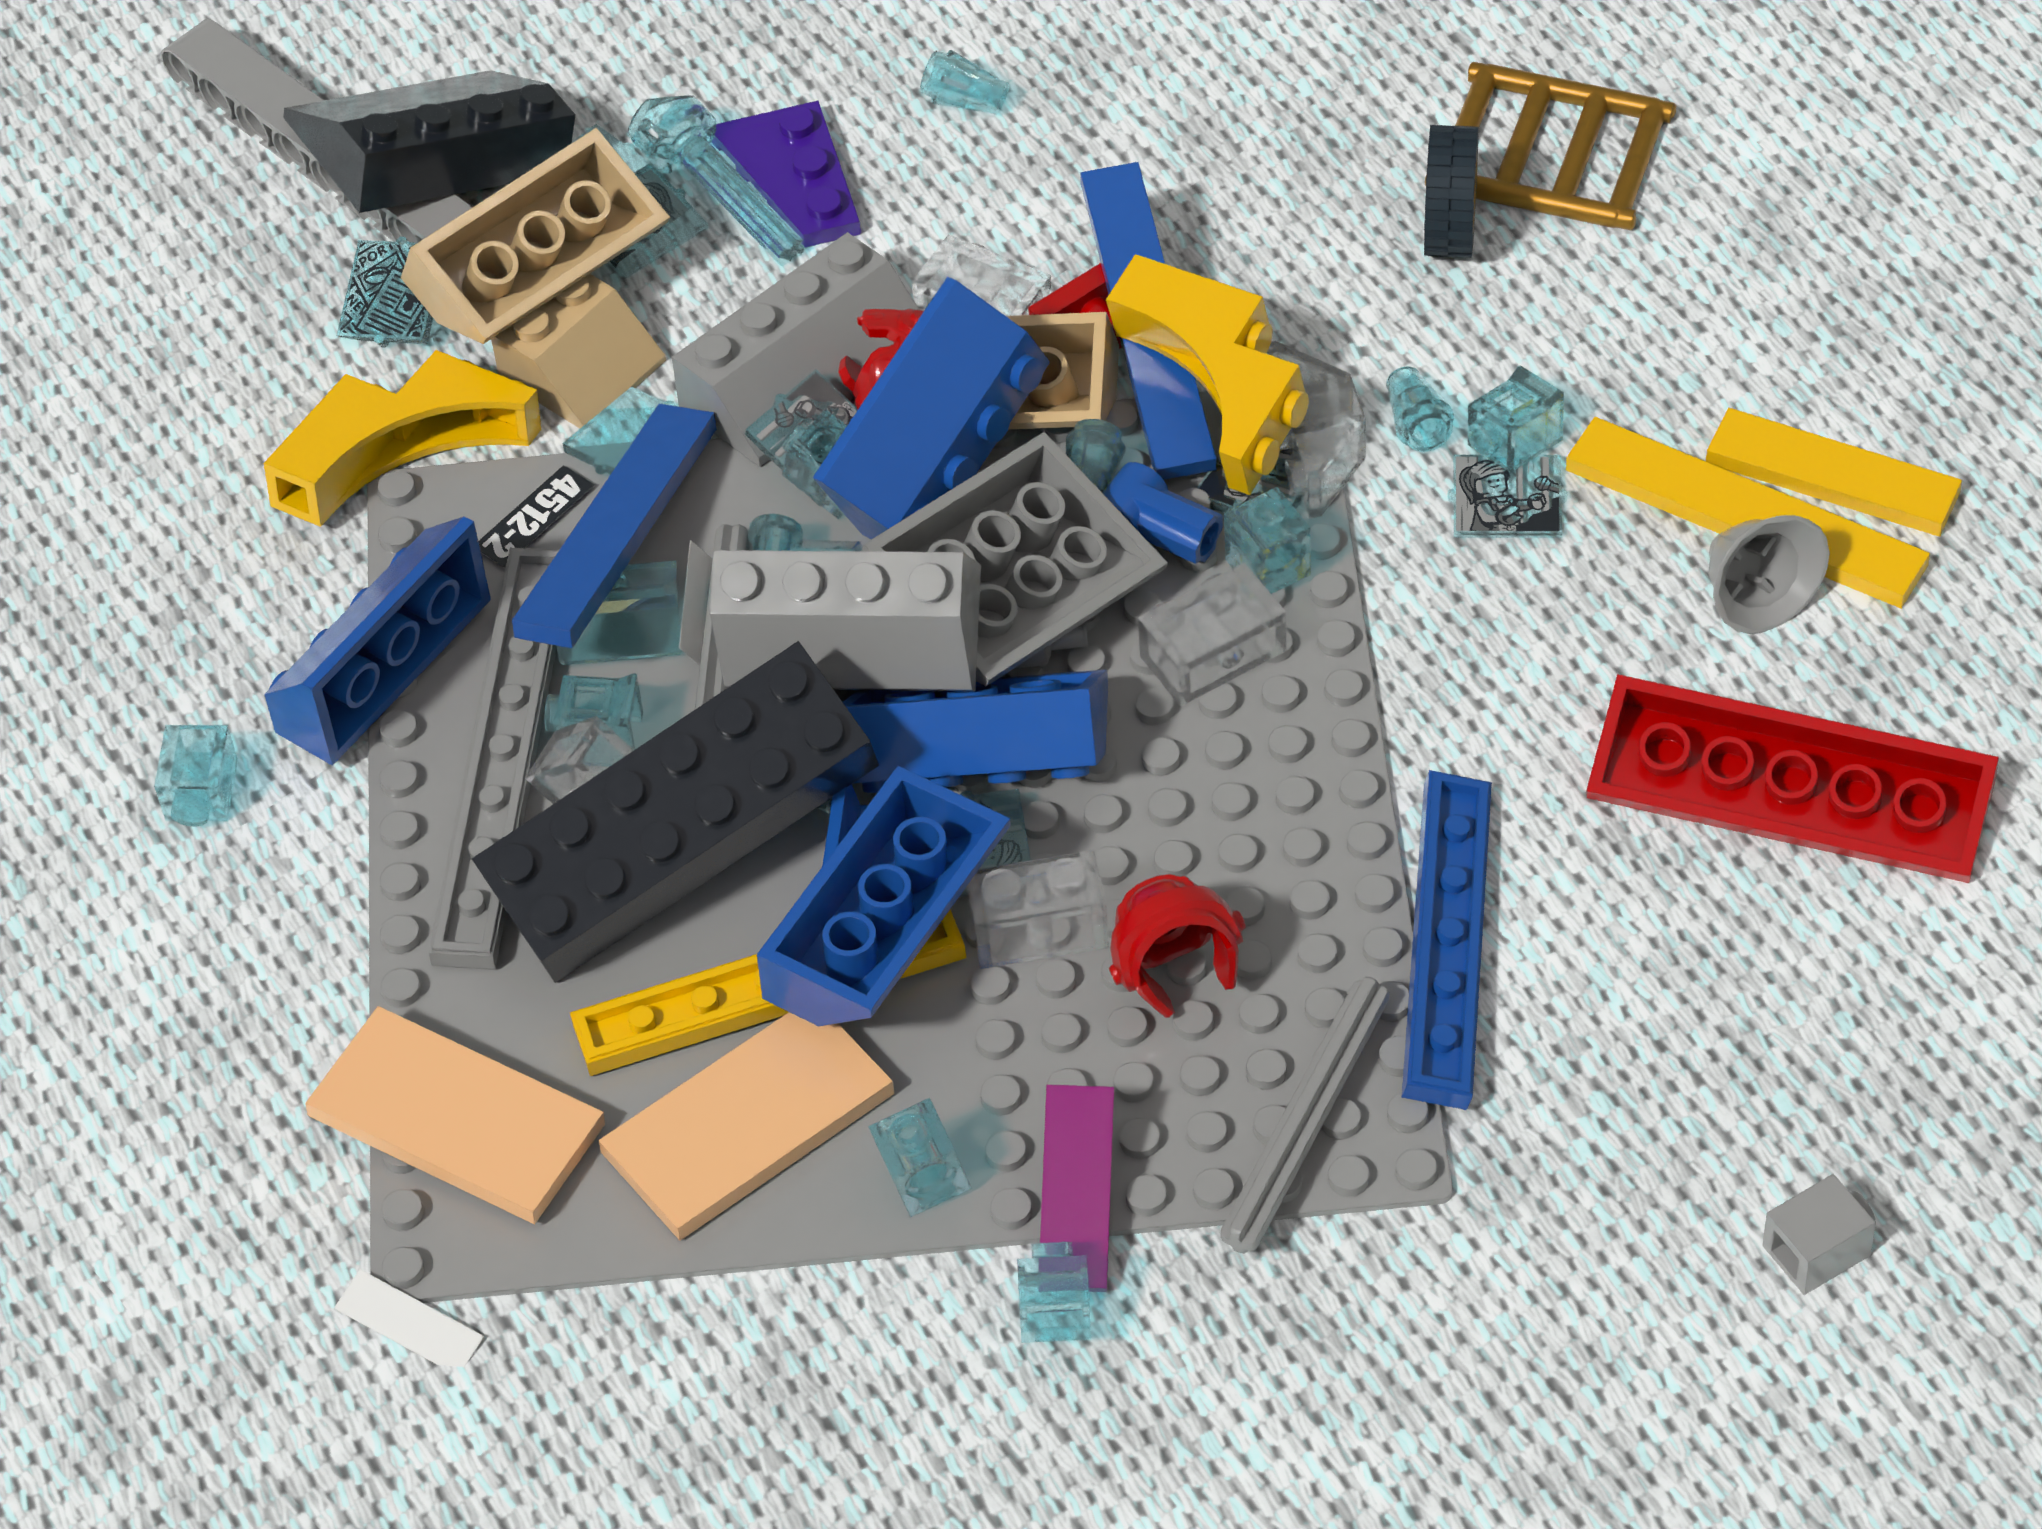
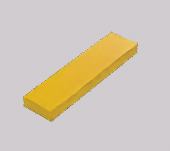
M1729 407L1707 449L1706 462L1725 470L1938 537L1942 534L1960 495L1962 485L1961 479Z

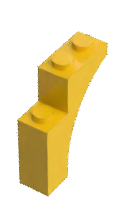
M1135 254L1106 298L1116 336L1153 349L1172 359L1190 372L1204 386L1222 414V436L1219 454L1228 488L1251 495L1262 475H1268L1274 469L1279 457L1280 446L1290 429L1297 428L1307 413L1309 397L1305 392L1300 367L1298 364L1266 354L1271 344L1273 329L1269 324L1262 296Z
M438 350L432 353L396 394L380 385L370 384L345 374L263 463L270 506L321 527L359 489L380 475L407 462L434 453L463 447L484 445L529 446L541 431L537 389Z

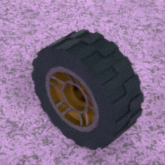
M1430 125L1426 176L1424 256L1472 258L1479 132L1476 126Z

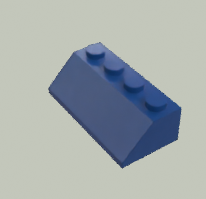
M947 276L812 478L857 530L872 540L977 474L996 443L1007 433L1010 422L1029 393L1039 385L1043 372L1050 361L1026 330L960 282Z
M463 516L425 529L408 547H404L396 553L390 566L368 588H364L357 593L350 607L329 629H324L317 634L310 648L289 670H285L276 676L269 690L264 694L275 733L333 766L490 602L491 596L474 521Z
M1107 669L1003 677L986 687L976 681L975 692L857 690L843 701V704L870 740L879 763L878 767L854 782L862 783L863 792L877 793L897 766L943 787H952L964 783L963 775L987 774L989 783L1021 781L1027 778L1026 771L1051 769V777L1057 779L1086 776L1090 774L1089 766L1097 765L1106 755Z
M897 766L757 953L762 999L818 1027L872 1018L1011 826L1010 818Z

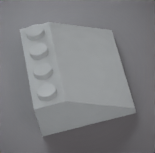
M1045 432L868 541L861 550L885 552H964L981 564L976 681L985 687L1165 570L1168 564Z

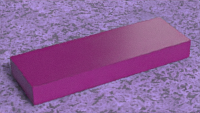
M1046 1084L1039 1290L1107 1292L1114 1087Z

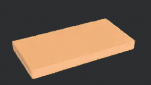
M377 1006L305 1103L309 1117L534 1225L605 1126L603 1111L380 1006Z
M788 1012L598 1141L603 1156L678 1240L681 1241L894 1095V1085L889 1076L838 1023L818 1027Z

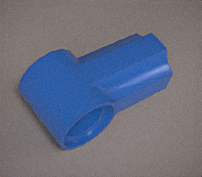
M1128 462L1103 491L1105 497L1149 543L1195 564L1199 561L1205 563L1215 550L1216 542L1223 529V515L1169 491L1163 478L1148 466L1137 462Z

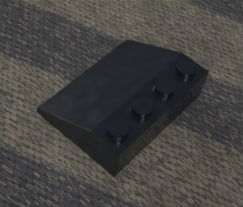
M492 70L284 108L283 114L285 121L359 213L510 184L572 144L576 116L549 83Z

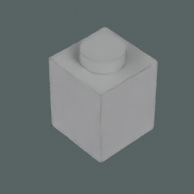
M1831 1174L1766 1213L1762 1246L1802 1294L1806 1295L1871 1256L1876 1225L1875 1216L1862 1195L1855 1191L1849 1192L1834 1174Z

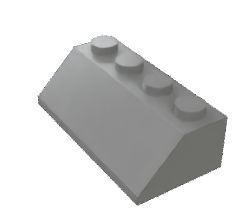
M847 232L672 356L678 405L684 408L715 412L717 430L714 434L760 467L776 455V451L813 421L810 418H801L794 413V422L791 426L786 428L779 426L767 438L761 441L757 435L775 420V407L778 413L781 412L778 404L783 401L788 410L803 395L798 396L793 401L785 398L816 372L847 402H850L855 396L842 383L838 370L841 359L849 356L858 365L863 367L873 351L880 347L894 344L893 341L887 338H869L862 330V326H859L857 323V317H861L865 309H920L889 260ZM810 399L815 407L823 411L834 403L831 401L818 402ZM830 408L833 413L839 410V408ZM796 411L799 415L803 417L807 416L805 412L804 414H801L800 412ZM816 413L812 416L817 422L822 420ZM783 414L778 415V419L785 417ZM784 418V419L778 420V423L783 422V421H786L787 419ZM787 421L784 422V423H781V425H782V426H787Z
M713 550L710 617L724 686L730 687L799 641L833 690L975 692L981 564L964 552Z

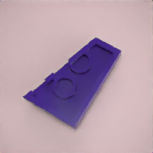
M818 100L707 126L708 137L719 151L723 150L735 164L736 171L746 182L753 184L767 200L768 207L805 248L835 241L847 232L853 236L861 235L860 221Z

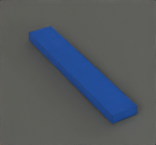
M1139 162L1080 172L1081 188L1108 294H1110L1135 254L1164 264L1165 261ZM1120 337L1153 470L1163 480L1216 470V456L1195 377L1163 354Z
M660 403L657 405L512 619L514 638L567 648L574 647L717 430L715 412Z
M1429 770L1423 789L1401 1098L1467 1110L1473 1098L1492 782Z

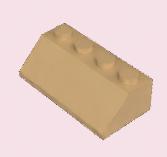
M595 128L412 246L409 250L401 279L438 324L485 344L668 223L670 216L601 132Z

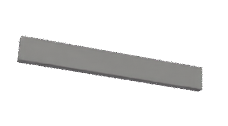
M512 547L509 549L429 948L431 966L496 970L507 911L474 864L472 858L524 824L557 646L514 638L512 619L559 550Z

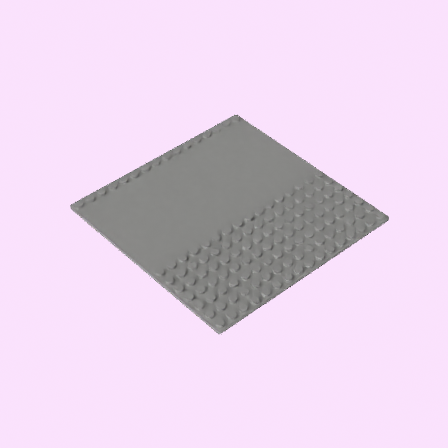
M1321 381L1303 382L1305 392L1309 397L1307 413L1302 423L1297 428H1291L1286 438L1328 451L1318 466L1311 465L1310 471L1306 474L1310 477L1304 476L1302 480L1296 482L1280 481L1271 475H1262L1260 478L1261 480L1299 491L1296 496L1257 484L1251 493L1262 494L1265 497V502L1286 508L1283 514L1260 506L1251 508L1248 511L1246 509L1250 505L1243 509L1236 506L1245 501L1227 495L1224 496L1234 500L1233 506L1208 498L1209 495L1199 489V487L1211 471L1164 480L1169 491L1223 515V529L1216 542L1215 550L1206 562L1199 561L1195 564L1151 544L1168 562L1165 570L1085 621L1088 648L1079 647L1053 650L1047 665L1012 669L1000 677L1107 669L1106 755L1097 765L1089 766L1090 774L1081 777L1057 779L1051 777V769L1026 771L1027 778L1021 781L989 783L987 774L963 775V784L945 787L992 810L1019 807V814L1004 816L1010 818V824L1021 823L1011 825L1008 830L1022 828L1023 834L1002 837L999 842L1014 843L1015 846L1020 848V853L1026 852V854H1021L1023 859L1021 867L1028 866L1031 885L960 895L951 907V912L965 944L967 958L899 979L872 1018L838 1023L893 1081L894 1095L681 1241L678 1240L603 1156L598 1140L781 1017L590 1076L569 1012L757 954L822 868L832 798L556 983L508 913H506L496 970L431 966L429 948L506 566L502 567L481 553L491 596L490 602L368 728L369 1017L377 1006L393 1012L603 1111L605 1126L535 1225L370 1146V1275L422 1303L1040 1243L1046 1084L1114 1087L1109 1236L1224 1225L1353 983L1358 980L1362 981L1365 977L1376 979L1379 985L1388 989L1390 995L1389 1002L1273 1220L1438 1205L1448 1202L1452 1197L1453 1187L1440 1105L1401 1098L1413 930L1328 386ZM1207 391L1199 392L1217 464L1221 459L1219 448L1222 436V414ZM1132 398L1116 400L1103 426L1008 429L1005 436L996 443L977 473L1043 432L1056 443L1102 493L1121 468L1128 462L1141 463L1151 469L1153 467L1136 400ZM817 429L809 431L782 457L779 458L775 455L760 467L723 439L709 440L574 647L557 646L524 823L695 710L700 665L679 649L690 540L711 558H713L716 530L723 524L731 526L741 524L745 526L749 531V550L861 551L863 545L871 540L857 530L827 494L823 498L816 494L806 484L810 480L809 478L804 477L800 471L795 473L798 469L794 466L793 457L800 447L808 445L814 438L822 437L817 432ZM831 429L830 431L834 435L835 430ZM825 431L822 433L829 439L831 438L829 432ZM826 438L822 439L825 443L815 440L804 453L811 459L823 463L831 451V447L834 446ZM629 447L394 469L380 475L367 484L368 587L390 566L396 553L402 548L408 547L425 529L465 516L474 521L479 541L564 465L593 483L594 486L526 547L531 549L560 550ZM796 457V460H797L798 462L802 463V462L800 461V458H799V457ZM1278 457L1276 470L1273 469L1270 474L1286 477L1290 469V460ZM797 464L800 468H803V469L808 470V471H812V470H809V469L805 468V467L802 466V465ZM1303 466L1301 468L1299 479L1301 478L1303 473ZM1256 498L1254 499L1258 504H1261ZM1253 500L1251 501L1252 505H1257ZM857 690L834 691L843 702ZM862 783L852 784L860 805H869L877 793L863 792ZM1010 845L1009 848L1011 849V854H1012V852H1013V846ZM994 848L992 852L996 854H990L986 859L987 862L985 861L980 869L997 868L1001 859V848ZM1017 849L1014 854L1013 862L1015 861L1017 856ZM1166 874L1180 877L1186 876L1198 886L1213 889L1227 902L1232 911H1240L1246 928L1242 931L1243 942L1238 945L1236 987L1232 990H1225L1217 978L1213 965L1214 943L1212 935L1210 941L1204 946L1155 968L1145 969L1149 976L1162 986L1170 998L1175 1011L1170 1018H1165L1137 991L1128 992L1122 984L1116 985L1109 972V967L1113 964L1110 945L1112 932L1115 928L1117 906L1122 902L1125 894L1135 885L1155 876Z

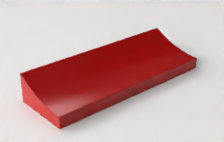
M1617 674L1586 795L1588 799L1970 883L1997 777L1999 757Z

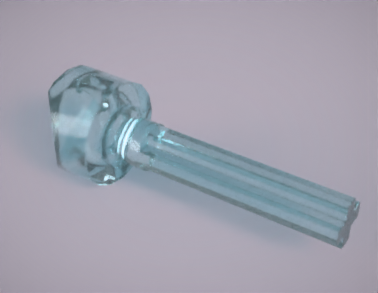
M694 95L653 98L643 102L632 117L628 133L635 146L660 172L669 174L685 166L780 266L789 263L793 257L802 255L805 249L801 244L803 239L710 144L716 132V119ZM652 128L658 134V138L654 137L647 130Z

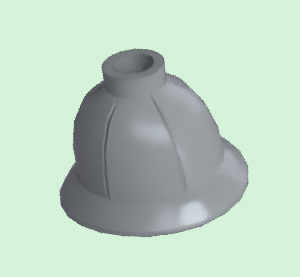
M1781 515L1764 520H1748L1718 534L1710 545L1708 572L1714 587L1713 598L1718 614L1725 624L1736 631L1747 634L1766 632L1795 617L1815 596L1828 568L1830 551L1827 538L1822 529L1809 519L1796 515Z

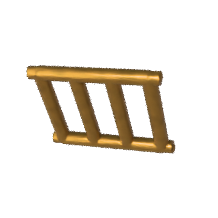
M1472 62L1468 69V82H1472L1455 126H1476L1479 129L1494 88L1527 95L1496 178L1477 175L1476 199L1611 228H1621L1630 231L1634 229L1636 224V210L1632 209L1662 124L1663 122H1671V119L1676 114V104L1655 97L1494 64ZM1550 100L1583 107L1552 191L1518 184ZM1606 111L1640 118L1609 203L1575 196Z

